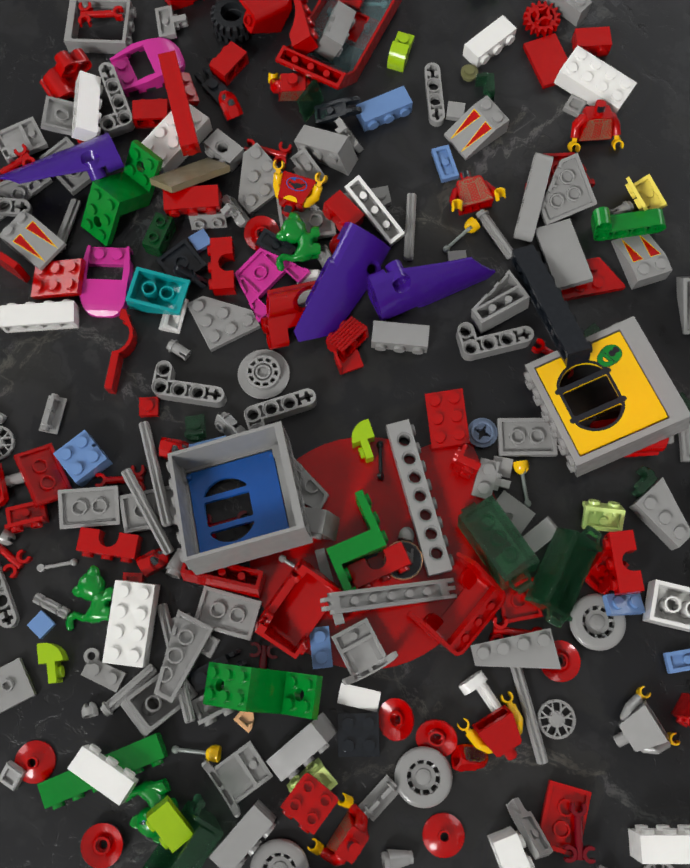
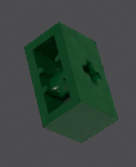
M158 212L155 213L142 242L146 253L160 257L167 251L177 228L173 217Z

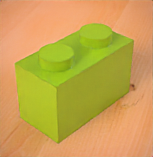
M168 795L147 812L146 825L151 832L156 831L160 836L159 841L166 850L169 848L174 853L194 836L193 827Z

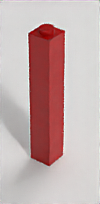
M174 50L158 54L183 156L195 155L200 153L201 149L176 52Z

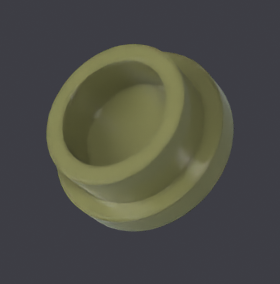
M466 64L461 69V76L466 82L473 81L478 75L477 67L472 64Z

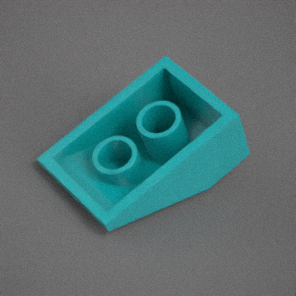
M136 267L125 301L129 308L138 311L180 315L191 281Z

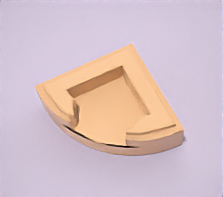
M240 711L233 720L250 733L255 720L254 712Z

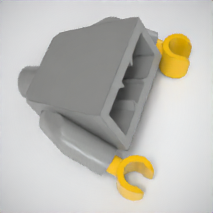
M641 686L636 689V694L625 703L619 722L622 732L614 735L613 738L619 748L630 743L635 752L660 754L670 748L671 745H679L680 740L672 741V737L677 733H666L647 701H643V699L651 696V692L644 696L642 689L645 686Z

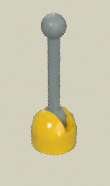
M470 217L465 222V230L450 244L445 245L443 251L446 253L450 251V248L467 232L475 233L480 229V224L477 220Z
M528 460L513 462L515 472L521 475L525 498L524 505L530 507L531 501L528 498L525 474L529 470Z
M174 745L171 751L174 754L178 752L205 755L208 761L219 763L222 747L220 745H212L205 751L179 748L178 745Z

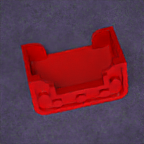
M239 0L246 9L243 23L251 34L281 32L292 10V0Z
M301 558L259 616L255 626V633L296 659L299 654L303 655L307 650V637L326 612H322L321 607L329 606L328 602L320 603V598H326L327 593L343 591V589Z

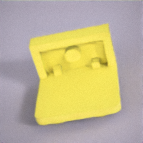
M650 174L635 183L632 182L630 177L626 178L628 183L625 186L632 199H634L639 211L656 208L663 209L668 206Z

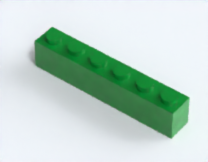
M158 732L104 756L115 758L119 762L118 765L123 769L129 768L138 774L143 772V767L148 764L155 767L164 763L163 758L167 757L168 753L161 733ZM71 771L64 772L37 784L44 808L52 806L53 810L66 805L65 800L69 798L76 801L85 797L84 792L92 789L93 793L98 791Z

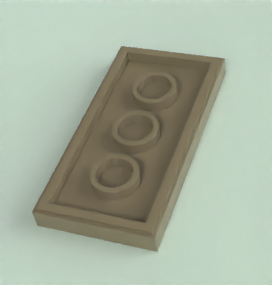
M207 157L151 177L150 183L165 191L175 193L230 172V165Z

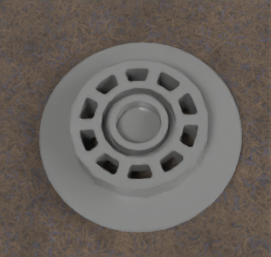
M268 349L251 352L242 360L238 368V381L245 393L257 399H269L277 396L285 389L290 377L289 366L284 357Z
M598 593L588 594L580 598L572 607L569 622L574 637L581 645L591 650L604 651L613 648L621 641L626 630L625 615L610 616L611 619H609L606 610L605 612L601 611V608L605 609L602 599L604 595Z
M420 746L408 750L401 756L395 768L394 781L398 785L396 789L399 795L408 804L417 808H431L440 804L448 796L452 787L453 774L448 760L442 753L431 747ZM413 763H415V766L413 767V769L410 768V766H411ZM437 767L438 772H435L433 768ZM408 772H411L410 777H407ZM436 776H439V782L435 781ZM409 781L413 783L411 787L408 784ZM436 785V788L432 790L431 787ZM415 788L420 789V792H415ZM423 790H429V793L423 794Z
M283 838L272 839L262 844L253 855L250 868H264V864L268 865L267 868H309L308 859L301 847L293 841Z

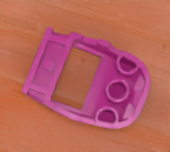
M161 37L146 39L130 44L110 58L126 97L129 96V92L138 90L139 93H144L149 88L156 87L158 89L163 87L162 84L165 82L158 54L175 50L180 70L184 72L185 60L174 42ZM137 51H145L155 73L138 80L129 62V58Z
M88 245L83 258L86 264L82 293L80 295L82 307L88 315L97 318H115L120 315L121 308L127 310L128 304L125 299L134 272V265L131 262L133 251L129 246L127 248L92 247ZM89 266L123 268L122 280L87 279V272Z

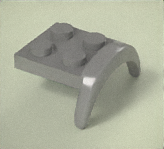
M33 116L0 130V150L8 164L18 158L14 153V149L19 153L23 151L22 144L26 145L29 149V155L49 148Z
M367 618L331 636L351 675L342 679L344 685L355 683L370 676L398 657L396 651L386 655Z
M251 740L215 767L207 760L201 763L235 818L241 815L238 803L274 776Z

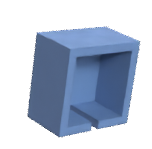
M85 430L53 453L73 481L81 487L96 477L95 474L103 472L113 464L104 451L100 449V446Z

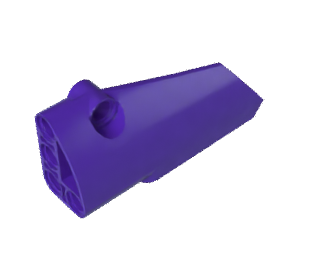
M107 132L1 174L0 179L22 184L49 177L87 171L91 181L105 177L107 175L106 172L111 173L123 168L124 165Z
M344 223L337 237L340 241L332 257H329L306 299V307L293 330L298 342L328 336L329 333L335 332L339 328L340 323L348 317L367 290V276L370 275L367 271L370 264L373 265L374 271L372 273L381 270V266L391 249L387 244L354 223Z
M472 257L404 268L400 260H394L385 266L387 273L382 269L367 276V291L380 321H386L415 307L427 306L490 278L496 271L482 265Z

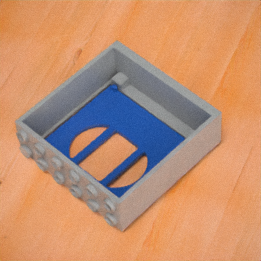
M281 421L167 454L168 461L166 462V467L171 475L169 486L173 490L174 495L171 496V501L176 509L174 520L179 529L176 535L182 549L179 551L182 563H185L188 569L192 570L196 576L313 543L290 438ZM238 479L246 483V486L205 497L208 490L219 481ZM249 492L253 515L212 527L208 526L206 504ZM254 522L250 531L236 541L222 542L211 536L217 532Z

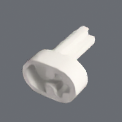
M482 670L474 673L458 686L464 696L477 690L491 712L502 707L486 683L488 679Z

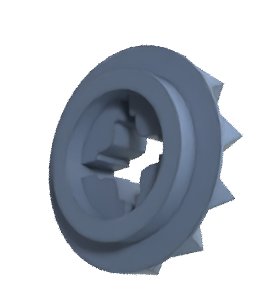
M477 418L468 426L470 442L475 447L485 448L491 446L497 439V427L487 418ZM484 427H486L485 434H487V436H483L479 440V433L477 432V430L481 431Z

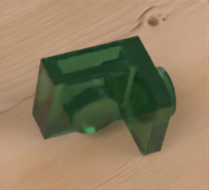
M483 72L476 74L475 87H483V95H488L494 101V73Z
M204 414L185 416L186 432H184V436L186 439L190 440V442H199L201 439L206 438Z
M643 465L636 471L641 479L635 483L634 487L636 489L631 493L637 499L658 479L652 469Z

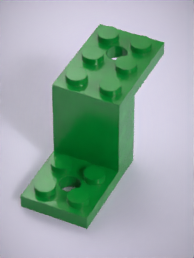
M133 140L123 172L92 182L81 227L106 247L112 245L120 216L150 205L155 186L150 183V178L160 174L164 160L138 140Z
M363 490L355 492V501L368 531L326 549L343 591L356 590V587L352 588L349 583L352 581V577L348 568L345 567L363 558H368L382 552L388 544L385 531H380L379 529L380 520L376 511L373 513L371 511V499L368 493L364 494Z
M209 662L203 704L244 712L284 714L318 720L323 676ZM303 690V692H304V697H303V699L301 700V698H300V693H301V691Z

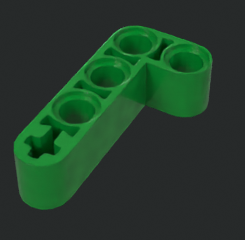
M599 207L592 212L591 227L595 241L659 233L666 229L664 213L660 208L610 215L608 207Z

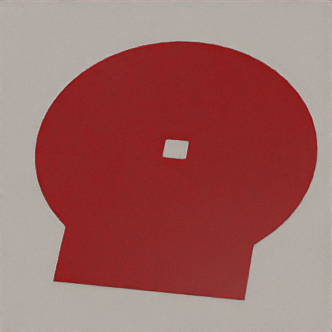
M375 437V441L369 443L374 456V461L366 463L365 458L361 459L358 452L360 446L352 447V438L336 440L321 445L297 459L305 470L329 494L322 509L328 510L340 518L336 541L312 538L313 543L250 560V568L264 571L265 581L259 598L264 609L293 569L285 562L279 561L280 555H285L286 559L295 565L303 558L320 571L315 550L324 548L333 581L342 589L326 549L368 531L355 501V492L363 490L364 494L368 493L372 502L371 511L372 513L376 511L380 520L379 529L380 531L384 530L388 538L386 548L394 542L401 541L398 539V535L402 528L410 527L414 531L389 439ZM378 441H382L384 444L382 448L384 480H378L377 477L379 462L376 443ZM470 442L471 445L467 446L464 456L480 463L476 451ZM430 444L422 447L419 454L420 460H424L426 465L425 477L430 479L432 490H430L431 497H435L437 502L436 515L442 519V535H446L449 546L446 549L448 555L451 554L453 557L454 566H452V570L427 577L423 562L421 570L412 579L402 581L392 577L383 583L380 580L373 583L374 587L454 578V582L448 583V586H455L456 590L449 591V593H455L458 597L465 588L460 582V575L466 565L457 557V552L478 562L495 582L502 579L490 562L508 549L511 544L480 522L497 499L494 492H492L491 500L471 495L475 478H463L459 475V472L453 470L455 464L452 463L458 447L432 450ZM407 456L404 458V461L407 464H412L415 462L414 458L411 456ZM416 474L409 477L414 483L420 481L419 476ZM416 493L415 499L417 501H424L425 495L423 493ZM427 511L420 513V517L423 520L431 518L430 513ZM433 530L426 531L425 534L428 539L436 538V533ZM415 534V535H414V541H413L412 543L415 544V545L419 548L418 541H417L416 534ZM439 549L431 550L433 558H441L442 554ZM384 551L368 559L372 569H380L384 566ZM523 562L508 576L526 570L525 563ZM350 581L351 587H355L353 581ZM456 598L343 613L345 623L335 626L330 611H326L315 627L329 626L333 665L347 668L331 636L367 618L386 655L393 651L398 653V657L384 668L394 667L410 662L440 644L411 619L407 613L410 611L422 620L430 613H435L441 618ZM308 636L306 642L308 648L305 653L311 655L310 636Z

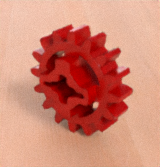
M538 1L537 5L531 3L530 7H526L523 15V25H526V31L531 30L530 35L536 33V37H539L540 34L545 37L547 33L551 35L553 31H557L561 21V13H557V7L552 8L553 3L547 5V1H544V4Z

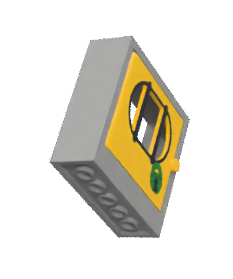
M634 316L586 337V340L590 341L592 345L589 362L566 368L558 351H554L525 364L526 372L523 373L526 379L524 380L528 390L532 389L533 400L536 406L540 405L542 418L545 423H549V431L553 439L557 438L558 449L562 456L566 455L567 467L571 473H575L576 477L688 429L690 411ZM594 365L602 369L571 384L560 387V382L566 372L576 366ZM603 376H607L618 398L578 416H574L563 394ZM622 405L618 418L608 426L588 428L579 424V422L615 406Z

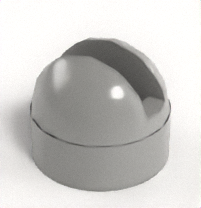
M404 527L400 530L398 539L413 542L414 531L410 527Z
M4 529L0 535V544L6 546L13 544L10 540L11 538L16 539L15 534Z
M90 702L89 705L85 703L81 710L82 718L98 716L97 704L94 702Z

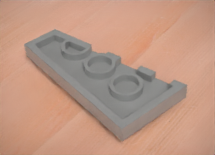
M49 177L22 184L4 180L0 182V197L25 199L28 201L50 185L53 180ZM9 203L1 205L2 211H7L10 208ZM0 216V221L7 216Z
M180 610L177 611L176 620L154 690L156 696L173 704L214 628Z
M551 628L470 645L475 666L561 669Z

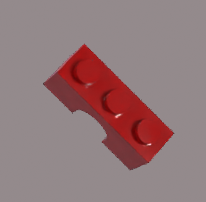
M232 236L210 238V245H207L208 256H211V262H208V271L211 273L212 278L208 280L209 289L213 290L215 296L237 295L234 271L221 269L224 263L235 261Z
M85 527L80 528L76 551L81 552L83 557L94 558V555H101V559L113 561V557L121 558L120 562L132 563L133 560L140 556L143 537L140 535L119 532L117 542L113 546L106 547L104 531Z
M633 530L608 532L604 535L602 544L604 550H607L606 566L608 571L610 570L611 590L614 591L615 596L637 594L645 591L641 570L631 571L622 562L624 554L637 550Z
M400 541L383 549L386 562L380 569H372L365 558L346 566L356 589L374 587L373 583L379 580L381 583L388 581L392 578L391 575L396 572L403 574L409 571V566L413 564L404 544Z

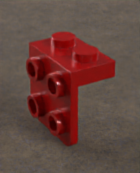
M305 773L280 807L283 809L282 813L291 820L294 818L300 823L298 826L304 832H310L314 835L337 804L338 796L310 773Z

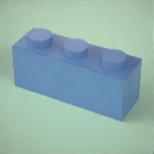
M401 86L357 104L356 107H361L362 112L356 116L364 132L374 130L385 123H391L397 118L408 116L412 113L413 102L405 87Z

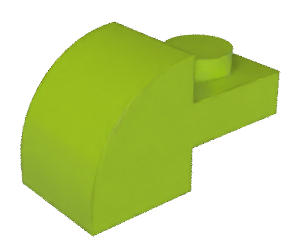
M398 31L395 41L392 42L387 68L404 72L409 52L414 42V35Z
M366 419L355 426L352 432V447L360 446L358 452L361 459L365 458L366 463L374 461L369 443L375 441V435L369 419Z
M38 643V664H47L48 684L63 682L65 670L61 662L69 660L67 652L57 644Z

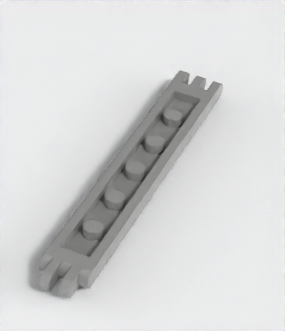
M454 578L331 592L327 593L326 598H320V603L328 602L329 606L321 607L322 612L330 611V615L453 599L457 598V594L449 593V591L456 590L455 586H448V583L454 582Z

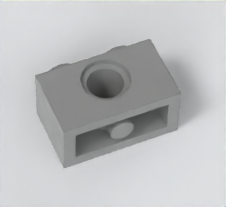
M218 128L203 142L206 155L211 159L214 158L217 161L230 165L231 172L242 162L244 148Z

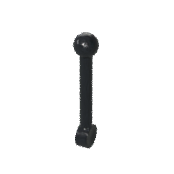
M378 441L376 443L379 462L377 477L378 480H384L382 468V448L384 444L382 441Z

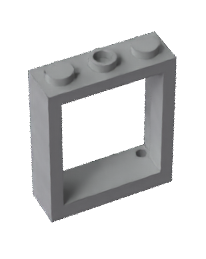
M70 0L64 35V43L68 51L72 52L77 48H82L85 53L117 54L130 44H133L132 32L135 30L133 20L136 18V8L133 7L131 0ZM79 2H82L84 8L88 7V2H91L93 11L113 10L115 6H122L124 13H119L125 15L122 40L78 39Z

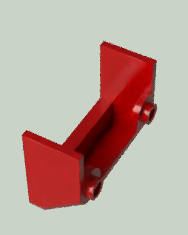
M457 552V557L466 565L460 575V582L465 587L441 618L435 613L426 615L423 620L410 611L407 615L455 656H460L465 653L504 604L506 593L478 562Z

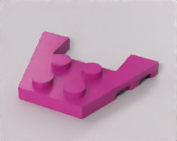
M259 248L234 273L260 324L261 317L267 316L266 305L260 300L267 293V290H270L286 273L298 284L302 283L311 274L307 268H302L287 260L283 261L285 269L279 271L276 267L278 255Z

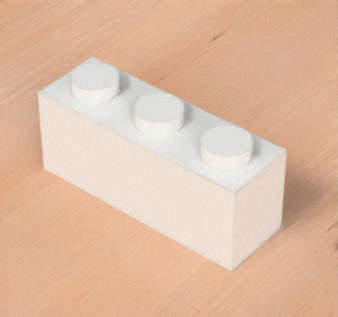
M502 15L464 44L463 56L477 68L485 65L492 56L498 55L506 45L509 46L514 42L517 28Z
M94 744L82 746L67 769L119 806L125 803L139 781L135 777L136 773L129 768L123 769L118 765L119 762L115 758L104 756L100 753L102 750Z

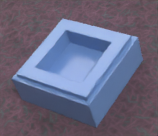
M204 228L188 237L198 254L206 250L207 245H210V237Z
M43 610L27 624L40 639H43L57 625Z

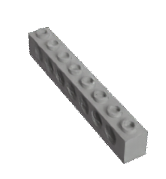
M409 419L386 425L387 436L418 545L422 553L427 577L450 572L452 566H454L452 555H448L446 549L449 546L447 537L442 535L441 532L443 527L442 519L436 515L437 502L435 497L432 498L430 494L432 485L430 479L425 477L424 472L427 471L425 462L420 460L421 448L419 442H415L414 435H416L415 427L413 424L410 425ZM406 438L409 444L403 446L399 443V440ZM407 456H411L414 458L415 462L412 464H407L404 461V458ZM416 474L419 476L420 481L414 483L409 477ZM423 493L425 500L417 501L415 494ZM427 511L430 513L431 518L423 520L420 517V513ZM433 530L436 533V538L428 539L425 534L426 531ZM439 549L442 554L441 558H433L431 550Z

